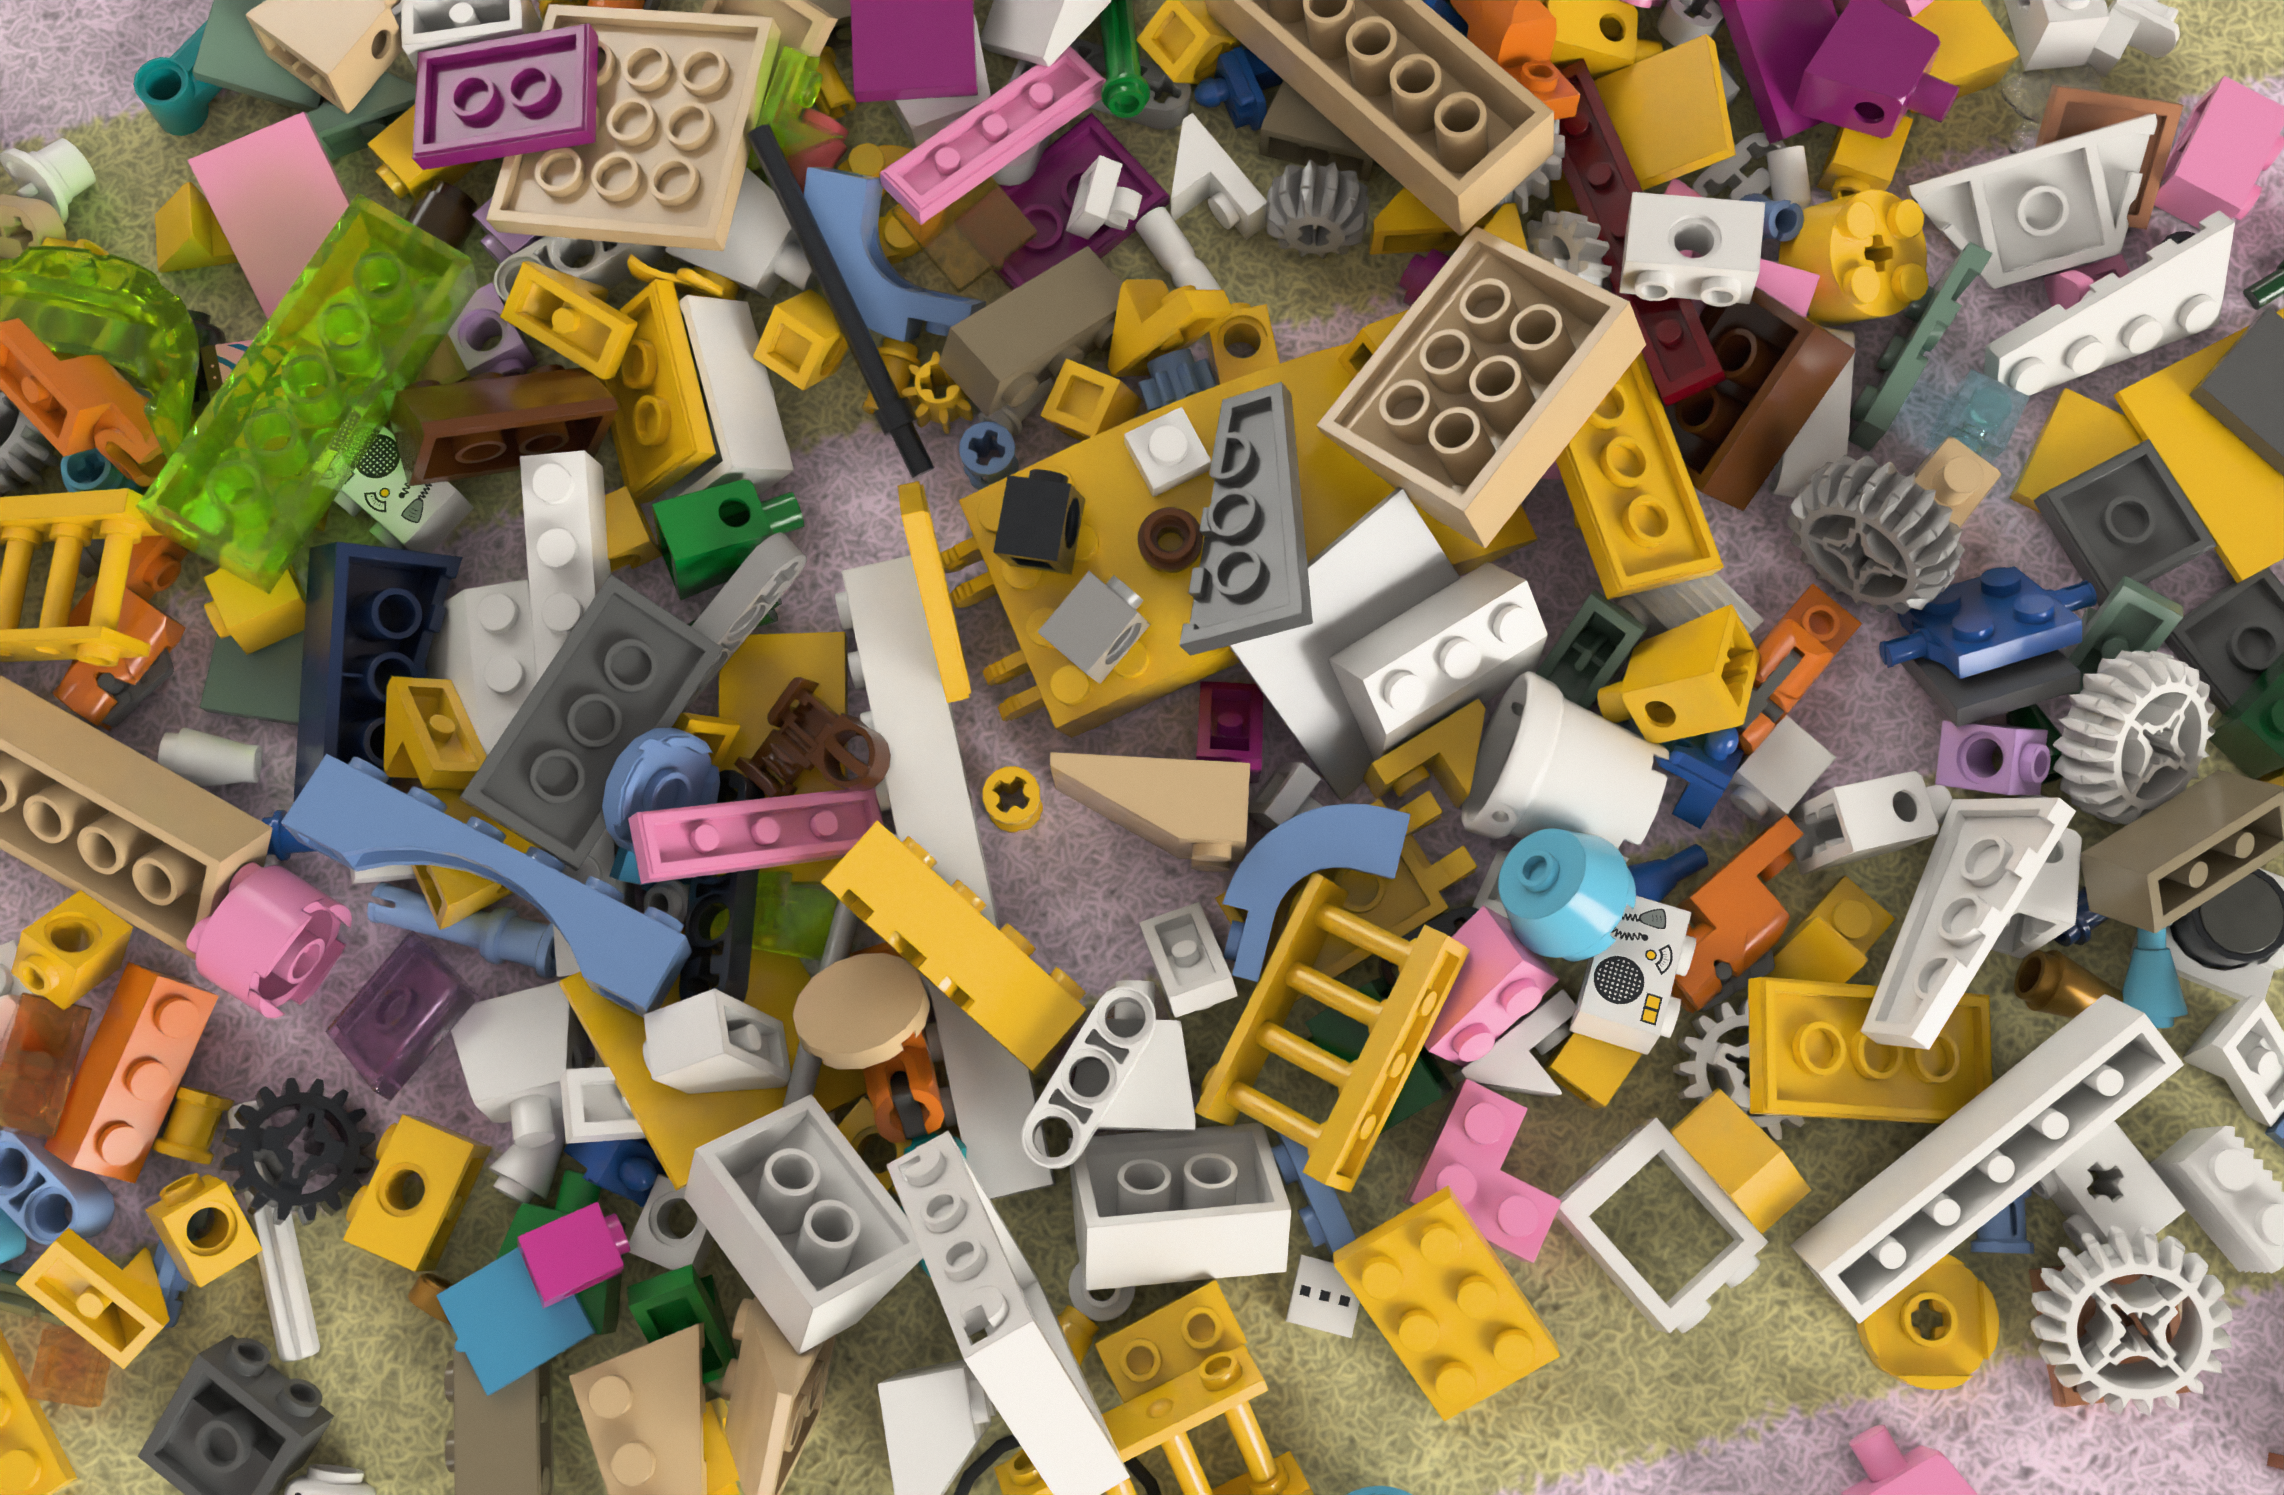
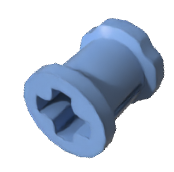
M983 421L972 425L964 432L960 440L959 453L964 465L965 474L969 477L974 488L981 490L1006 478L1008 475L1018 472L1019 462L1015 456V443L1012 434L1006 427L996 422ZM990 450L999 451L1000 458L992 457L988 466L980 465L978 457L987 458Z
M2031 1187L1977 1230V1239L1971 1241V1252L2035 1254L2034 1243L2027 1240L2025 1199L2032 1196Z

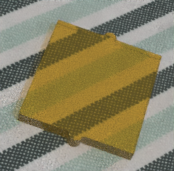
M992 176L922 225L900 204L892 208L893 216L958 293L964 291L993 268L998 271L1002 270L1006 258L1037 236L1035 227Z

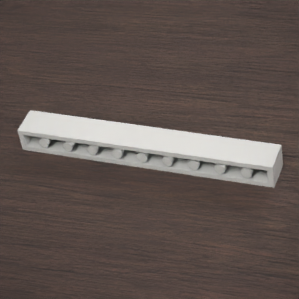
M911 555L842 570L845 591L835 593L836 605L843 630L854 629L858 651L848 653L849 667L855 689L866 688L871 711L860 713V718L870 729L883 736L888 743L891 754L890 766L886 776L875 787L881 811L892 809L896 833L893 835L901 842L909 836L923 847L937 861L932 870L951 886L958 879L973 891L987 905L981 914L1000 930L951 702H946ZM920 973L927 996H931L936 1022L927 1023L925 1026L929 1049L933 1062L945 1061L950 1085L939 1088L945 1114L944 1119L947 1127L958 1125L961 1141L967 1146L966 1160L990 1200L1056 1185L1053 1169L1034 1163L1026 1155L1022 1146V1128L1038 1101L1032 1072ZM1042 1123L1037 1128L1035 1144L1038 1151L1050 1158Z

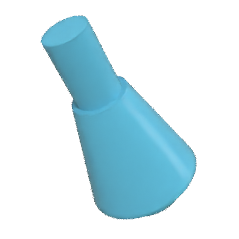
M2137 927V946L2133 949L2122 989L2123 1003L2144 1012L2156 1028L2173 1027L2174 1017L2187 1015L2188 1010L2170 948L2166 947V927L2156 934Z

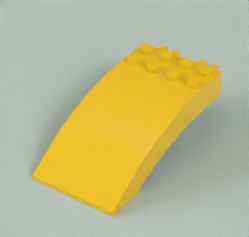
M1350 343L1313 352L1190 395L1092 436L1010 475L1029 478L1030 470L1033 469L1061 473L1069 478L1068 483L1072 484L1085 498L1072 575L1009 566L993 552L1007 477L958 500L973 533V537L941 552L940 556L944 572L949 574L957 572L983 559L988 572L960 584L950 593L955 608L958 607L960 609L978 604V602L998 594L1021 647V650L984 668L982 672L988 686L1001 685L1031 671L1037 684L1019 694L1008 697L997 706L1003 721L1018 719L1046 706L1055 729L1073 738L1187 685L1240 663L1229 646L1191 656L1179 646L1183 624L1190 623L1194 598L1188 592L1192 570L1200 566L1202 551L1198 559L1187 569L1167 573L1158 571L1148 565L1141 556L1138 547V532L1142 522L1148 515L1158 509L1166 507L1183 509L1193 515L1198 523L1201 524L1203 508L1210 506L1214 479L1209 475L1210 470L1153 497L1124 444V434L1182 407L1212 461L1222 400L1282 382L1292 394L1308 563L1395 490L1389 483L1322 434L1316 426L1353 380L1338 360ZM1412 502L1459 576L1538 541L1521 504L1485 549L1436 520ZM1166 533L1158 541L1159 546L1166 551L1177 550L1183 543L1182 538L1176 533ZM1088 571L1105 585L1113 575L1125 583L1144 600L1136 611L1151 624L1101 684L1084 673L1038 633V630Z

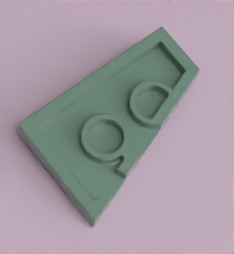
M1969 242L1933 287L1928 285L1926 294L1921 299L1912 301L1908 305L1903 316L1913 322L1904 337L1895 333L1881 353L1875 366L1883 369L1885 372L1878 385L1874 387L1867 383L1852 405L1850 418L1857 422L1848 437V441L1870 451L1887 432L1927 365L1929 359L1923 356L1925 351L1930 352L1940 340L1945 330L1951 325L1962 306L1955 301L1975 277L1982 273L1993 253Z

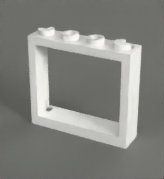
M946 1131L887 1164L886 1166L965 1362L1053 1495H1100L1130 1478L1041 1282L950 1132ZM985 1328L988 1336L972 1344L970 1336Z

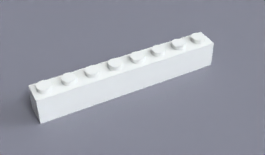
M585 450L520 456L536 683L611 574L607 549L603 466ZM605 829L580 869L575 871L565 865L562 873L585 884L589 876L598 878L623 893L625 897L621 903L636 910L634 883L609 877L619 846L607 829ZM553 925L557 977L571 976L580 972L571 947L561 932Z

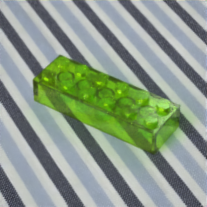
M357 193L136 505L152 529L270 594L389 420L396 391L403 390L409 384L414 383L478 289L472 258L362 194Z

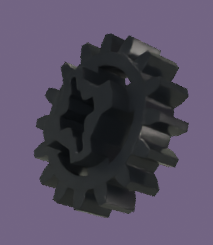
M288 1078L282 1086L280 1097H276L274 1092L266 1086L259 1089L255 1095L259 1110L244 1104L238 1108L234 1117L245 1128L227 1129L224 1133L222 1142L229 1147L237 1148V1151L223 1158L220 1162V1169L239 1172L240 1177L233 1183L230 1190L233 1196L249 1191L254 1196L247 1210L249 1214L253 1216L265 1205L274 1208L273 1224L281 1225L291 1211H297L302 1225L305 1226L310 1225L315 1220L316 1206L320 1205L330 1216H333L342 1209L338 1192L345 1196L354 1197L362 1185L358 1179L352 1176L353 1173H368L374 1165V1160L360 1155V1150L371 1145L376 1138L375 1133H358L356 1126L367 1114L364 1108L348 1113L342 1107L347 1100L348 1091L342 1089L332 1099L323 1096L324 1081L322 1079H316L307 1092H300L295 1078ZM296 1110L291 1122L283 1127L278 1128L268 1125L266 1129L260 1128L272 1116L284 1111ZM324 1118L337 1130L341 1141L333 1140L323 1124ZM305 1127L302 1138L305 1141L304 1152L311 1155L292 1176L295 1165L292 1162L293 1151L287 1148ZM254 1161L266 1165L275 1180L273 1187L259 1174ZM318 1174L327 1177L330 1174L337 1175L326 1187L312 1193L301 1194L306 1181L314 1175Z

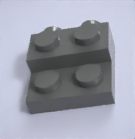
M230 1335L197 1355L137 1457L184 1495H277L287 1477L305 1465L334 1415L320 1405L322 1394L314 1384L297 1378L289 1380L268 1364L271 1360V1354L265 1345L251 1338L237 1339Z

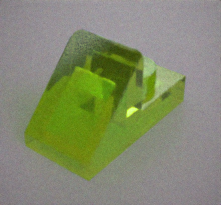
M784 46L755 127L757 128L765 124L771 126L787 161L843 138V135L800 117L803 107L810 109L820 91L823 75L816 70L821 57L790 46ZM751 146L746 168L763 170Z
M791 872L758 873L752 948L821 961L838 899L829 892L791 885L793 874ZM728 909L721 911L713 920L710 929L712 940L718 938L727 928L730 919Z

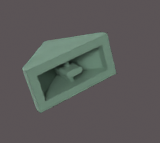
M1594 590L1535 674L1556 684L1565 699L1589 710L1597 700L1598 690L1608 686L1629 660L1633 649L1641 641L1647 627Z

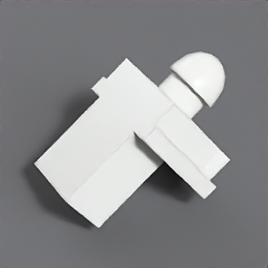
M2113 0L2108 7L2110 18L2085 65L2082 67L2106 77L2121 58L2127 44L2155 58L2164 57L2173 51L2180 36L2178 24L2174 23L2179 12L2178 9L2168 7L2158 2V0Z

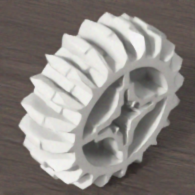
M2121 650L2115 659L2102 658L2098 665L2097 674H2084L2082 679L2083 690L2080 694L2069 695L2072 707L2068 716L2058 719L2064 725L2062 737L2056 740L2053 746L2061 751L2062 755L2056 761L2053 770L2063 776L2060 790L2071 796L2073 805L2080 807L2083 812L2094 815L2101 820L2113 824L2122 823L2128 825L2186 790L2190 780H2199L2197 768L2200 761L2210 756L2204 751L2206 741L2216 731L2208 725V720L2215 712L2216 707L2206 701L2210 692V685L2199 680V670L2189 667L2185 662L2173 659L2171 655L2157 651L2148 653L2144 651L2129 652Z
M2111 1225L2108 1232V1243L2102 1245L2092 1233L2083 1232L2081 1239L2086 1250L2077 1256L2070 1249L2059 1247L2058 1256L2065 1264V1268L2062 1271L2053 1268H2041L2042 1273L2040 1276L2052 1290L2032 1293V1304L2037 1311L2043 1314L2031 1319V1329L2037 1338L2044 1340L2039 1345L2038 1351L2046 1364L2056 1365L2054 1374L2063 1386L2070 1388L2077 1385V1392L2082 1400L2091 1405L2104 1397V1402L2108 1408L2119 1415L2129 1400L2132 1399L2138 1411L2150 1417L2153 1408V1398L2162 1397L2169 1407L2178 1409L2179 1396L2176 1394L2177 1390L2187 1386L2190 1391L2203 1394L2204 1385L2197 1377L2201 1370L2222 1373V1364L2211 1353V1350L2232 1348L2231 1337L2224 1329L2219 1327L2233 1320L2232 1311L2223 1301L2218 1300L2225 1294V1289L2215 1275H2206L2208 1264L2198 1253L2190 1252L2185 1254V1246L2173 1236L2168 1235L2158 1243L2157 1236L2152 1230L2142 1226L2139 1227L2130 1242L2127 1234L2121 1227ZM2145 1274L2131 1284L2120 1285L2110 1281L2125 1275ZM2146 1275H2152L2153 1277L2150 1279ZM2091 1295L2096 1302L2095 1314L2084 1326L2087 1333L2078 1340L2077 1323L2079 1314L2086 1300ZM2182 1301L2181 1323L2174 1338L2168 1343L2165 1335L2166 1328L2171 1319L2178 1314L2175 1306ZM2112 1304H2117L2127 1315L2134 1312L2139 1318V1322L2149 1334L2143 1335L2133 1324L2126 1327L2121 1317L2112 1307ZM2131 1356L2148 1357L2146 1360L2135 1363L2119 1364L2122 1360Z

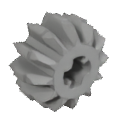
M1309 159L1305 168L1287 165L1283 175L1273 178L1272 186L1268 190L1265 217L1267 234L1278 238L1279 248L1297 249L1300 257L1312 253L1325 259L1329 252L1340 255L1347 254L1350 245L1362 242L1363 233L1367 229L1370 203L1369 197H1367L1368 187L1358 182L1357 172L1351 170L1338 171L1335 162L1325 167L1318 166Z

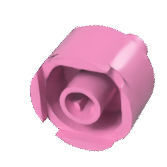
M251 862L240 868L234 875L229 885V894L220 903L213 915L203 918L194 926L188 936L186 947L196 955V967L201 976L263 1016L278 1018L285 1015V1013L277 1007L290 999L301 1005L317 991L346 944L336 938L341 923L351 928L352 916L346 906L286 868L279 865L263 868L257 863Z

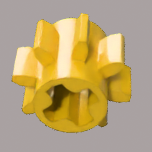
M935 351L932 353L931 361L921 367L910 364L908 368L915 387H907L901 392L903 398L908 397L912 407L919 405L915 412L918 418L917 426L922 428L931 420L940 423L944 433L949 434L951 422L957 420L960 416L965 420L972 421L974 416L972 407L966 401V399L970 398L939 365L941 357ZM947 385V397L935 399L936 387Z

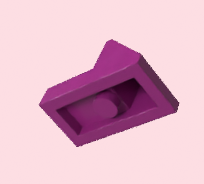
M1200 681L1196 760L1250 763L1249 783H1258L1262 769V692L1256 684Z

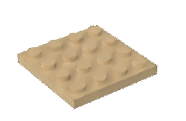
M549 4L541 31L589 23L598 35L596 142L504 157L487 214V222L497 232L724 251L752 146L747 134L757 126L781 35V30L774 18Z

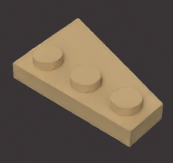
M704 1322L569 1376L608 1495H707V1461L704 1460L703 1414L706 1413L705 1386L702 1384V1348H705Z

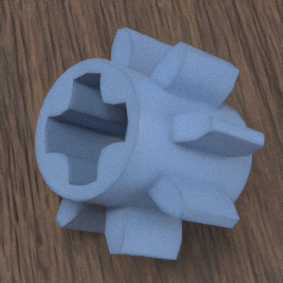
M1189 348L1173 351L1149 361L1147 367L1151 378L1138 383L1147 411L1149 412L1217 386L1207 358L1195 362Z

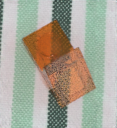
M24 992L20 995L0 1042V1131L51 1140L56 1137L92 1008L72 1004L66 1010H63L46 997Z

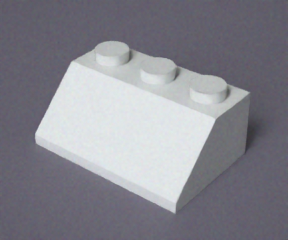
M686 295L679 301V306L716 454L659 495V499L663 501L742 479L751 480L757 495L762 494L794 471L766 366L753 358L759 343V336L755 330L749 304L745 301Z
M1487 562L1328 659L1374 761L1476 699L1479 698L1484 703L1510 687L1518 676L1528 671H1536L1548 633L1527 580Z
M528 579L464 589L446 600L443 607L447 609L440 632L434 633L426 658L427 678L452 680L486 756H488L536 685Z
M812 1094L695 1149L684 1198L798 1355L856 1324L923 1258L907 1216Z
M1262 1123L1233 1125V1127L1228 1125L1195 1128L1194 1132L1153 1131L1093 1136L1081 1156L1073 1164L1069 1165L1076 1245L1086 1291L1286 1272L1291 1207ZM1073 1138L1068 1139V1150L1072 1145Z
M964 1359L903 1370L878 1384L894 1495H944L991 1426V1416H996V1411L998 1410Z

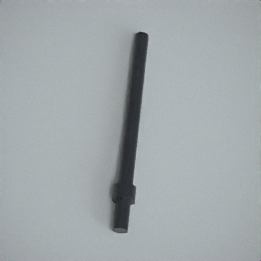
M765 124L751 130L747 137L877 404L878 410L874 412V415L884 435L892 436L912 479L934 469V466L914 426L918 418L908 397H900L771 126Z

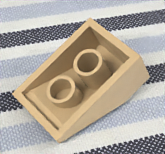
M1050 752V769L1056 790L1176 858L1191 859V869L1205 872H1226L1230 870V862L1243 861L1247 839L1250 763Z
M755 1296L753 1300L748 1298L742 1300L733 1326L732 1338L740 1340L742 1343L739 1358L731 1359L721 1387L720 1398L730 1401L724 1429L744 1495H781L820 1417L837 1334L798 1355Z

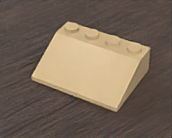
M1475 226L1316 426L1322 434L1395 489L1398 487L1403 488L1409 499L1433 518L1486 549L1646 346L1629 301Z

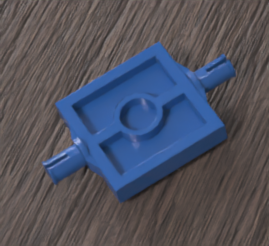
M2015 566L1989 569L1979 577L1948 585L1944 592H1940L1922 610L1911 608L1904 615L1897 613L1901 626L1910 634L1880 642V656L1888 668L1922 657L1944 664L1959 679L2081 643L2082 619L2074 614L2073 611L2095 606L2097 603L2096 591L2087 580L2055 591L2052 589L2045 590Z

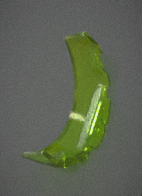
M28 246L17 258L0 260V322L19 318L52 352L80 356L102 355L111 365L137 378L154 394L145 405L144 413L168 463L183 467L199 366V342L195 325L178 294L174 295L161 285L157 274L149 269L116 255L94 254L90 249L65 246Z

